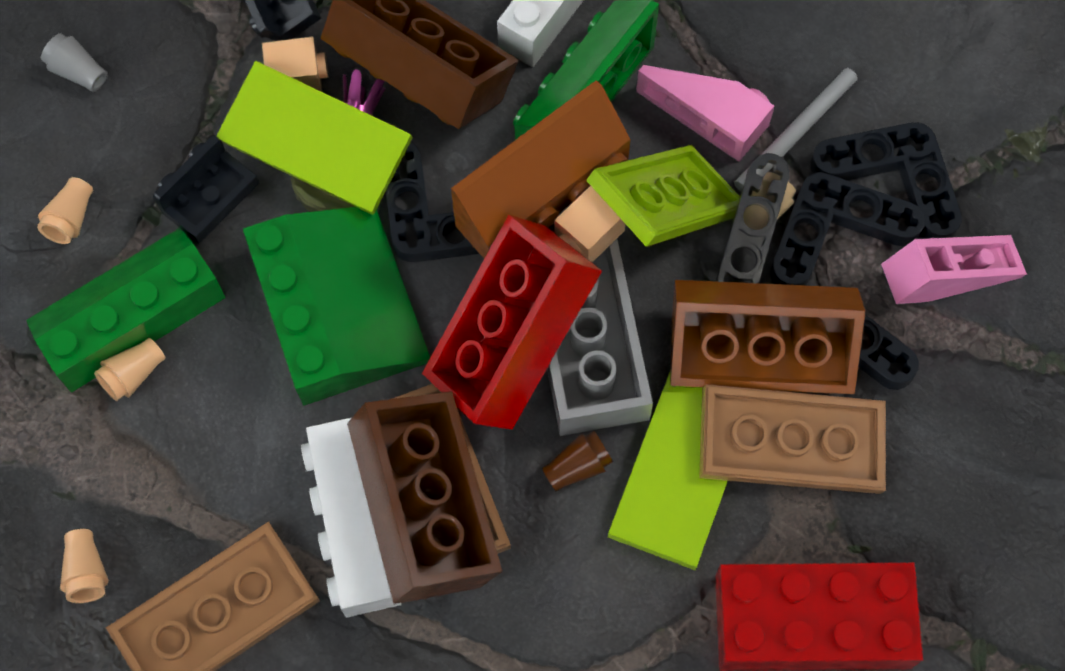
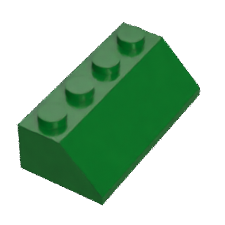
M617 0L610 5L605 13L598 12L592 19L587 30L588 34L581 43L574 42L569 47L564 56L563 65L557 73L551 72L545 77L539 87V95L531 105L524 104L516 114L513 121L515 140L595 80L603 86L608 98L612 102L654 49L659 4L653 0Z
M178 228L33 315L26 322L36 344L52 370L72 393L96 378L94 372L102 367L101 361L141 344L148 338L155 342L226 297L216 277L194 244L181 228Z

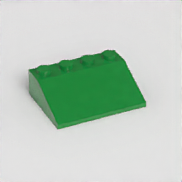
M357 207L285 214L243 228L295 389L303 406L428 363L430 355L377 209L374 215Z

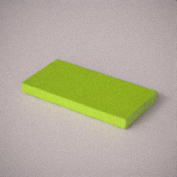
M256 60L216 135L222 143L374 215L412 140L411 134Z
M692 145L596 168L586 180L646 247L733 219L740 198Z
M669 372L608 532V538L696 570L728 481L699 478L703 387L671 386Z

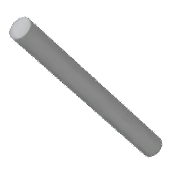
M845 68L762 154L773 153L783 157L857 81L856 73L849 68ZM767 163L764 169H756V174L763 178L774 165ZM749 167L734 181L735 187L740 192L742 191Z

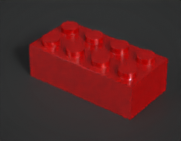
M508 215L422 374L442 393L452 391L456 407L474 424L512 430L602 270L545 225Z
M915 563L721 564L717 571L715 582L719 671L912 669L923 661Z

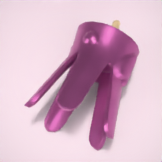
M358 69L353 71L348 98L346 75L343 74V102L372 115L385 90V87H383L384 80L376 79L364 102L365 88L361 85V72Z

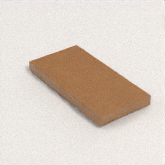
M705 384L702 388L699 478L881 494L886 491V401Z
M267 522L106 627L131 671H216L320 602V600L271 524Z

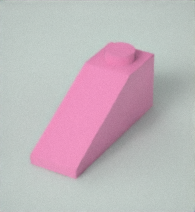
M643 65L638 71L636 92L738 162H740L770 124L774 105L769 102L762 92L753 88L749 89L738 81Z
M1011 235L914 239L881 264L896 304L930 302L1020 279L1027 275Z

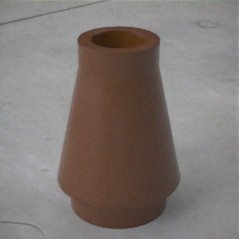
M592 431L586 436L583 433L577 436L542 470L557 492L563 487L606 472L604 467L611 464L613 460L596 432Z

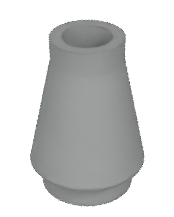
M59 33L46 44L42 51L41 60L47 64L46 68L48 71L82 85L91 92L97 91L107 78L108 72L97 64L73 36L66 37Z

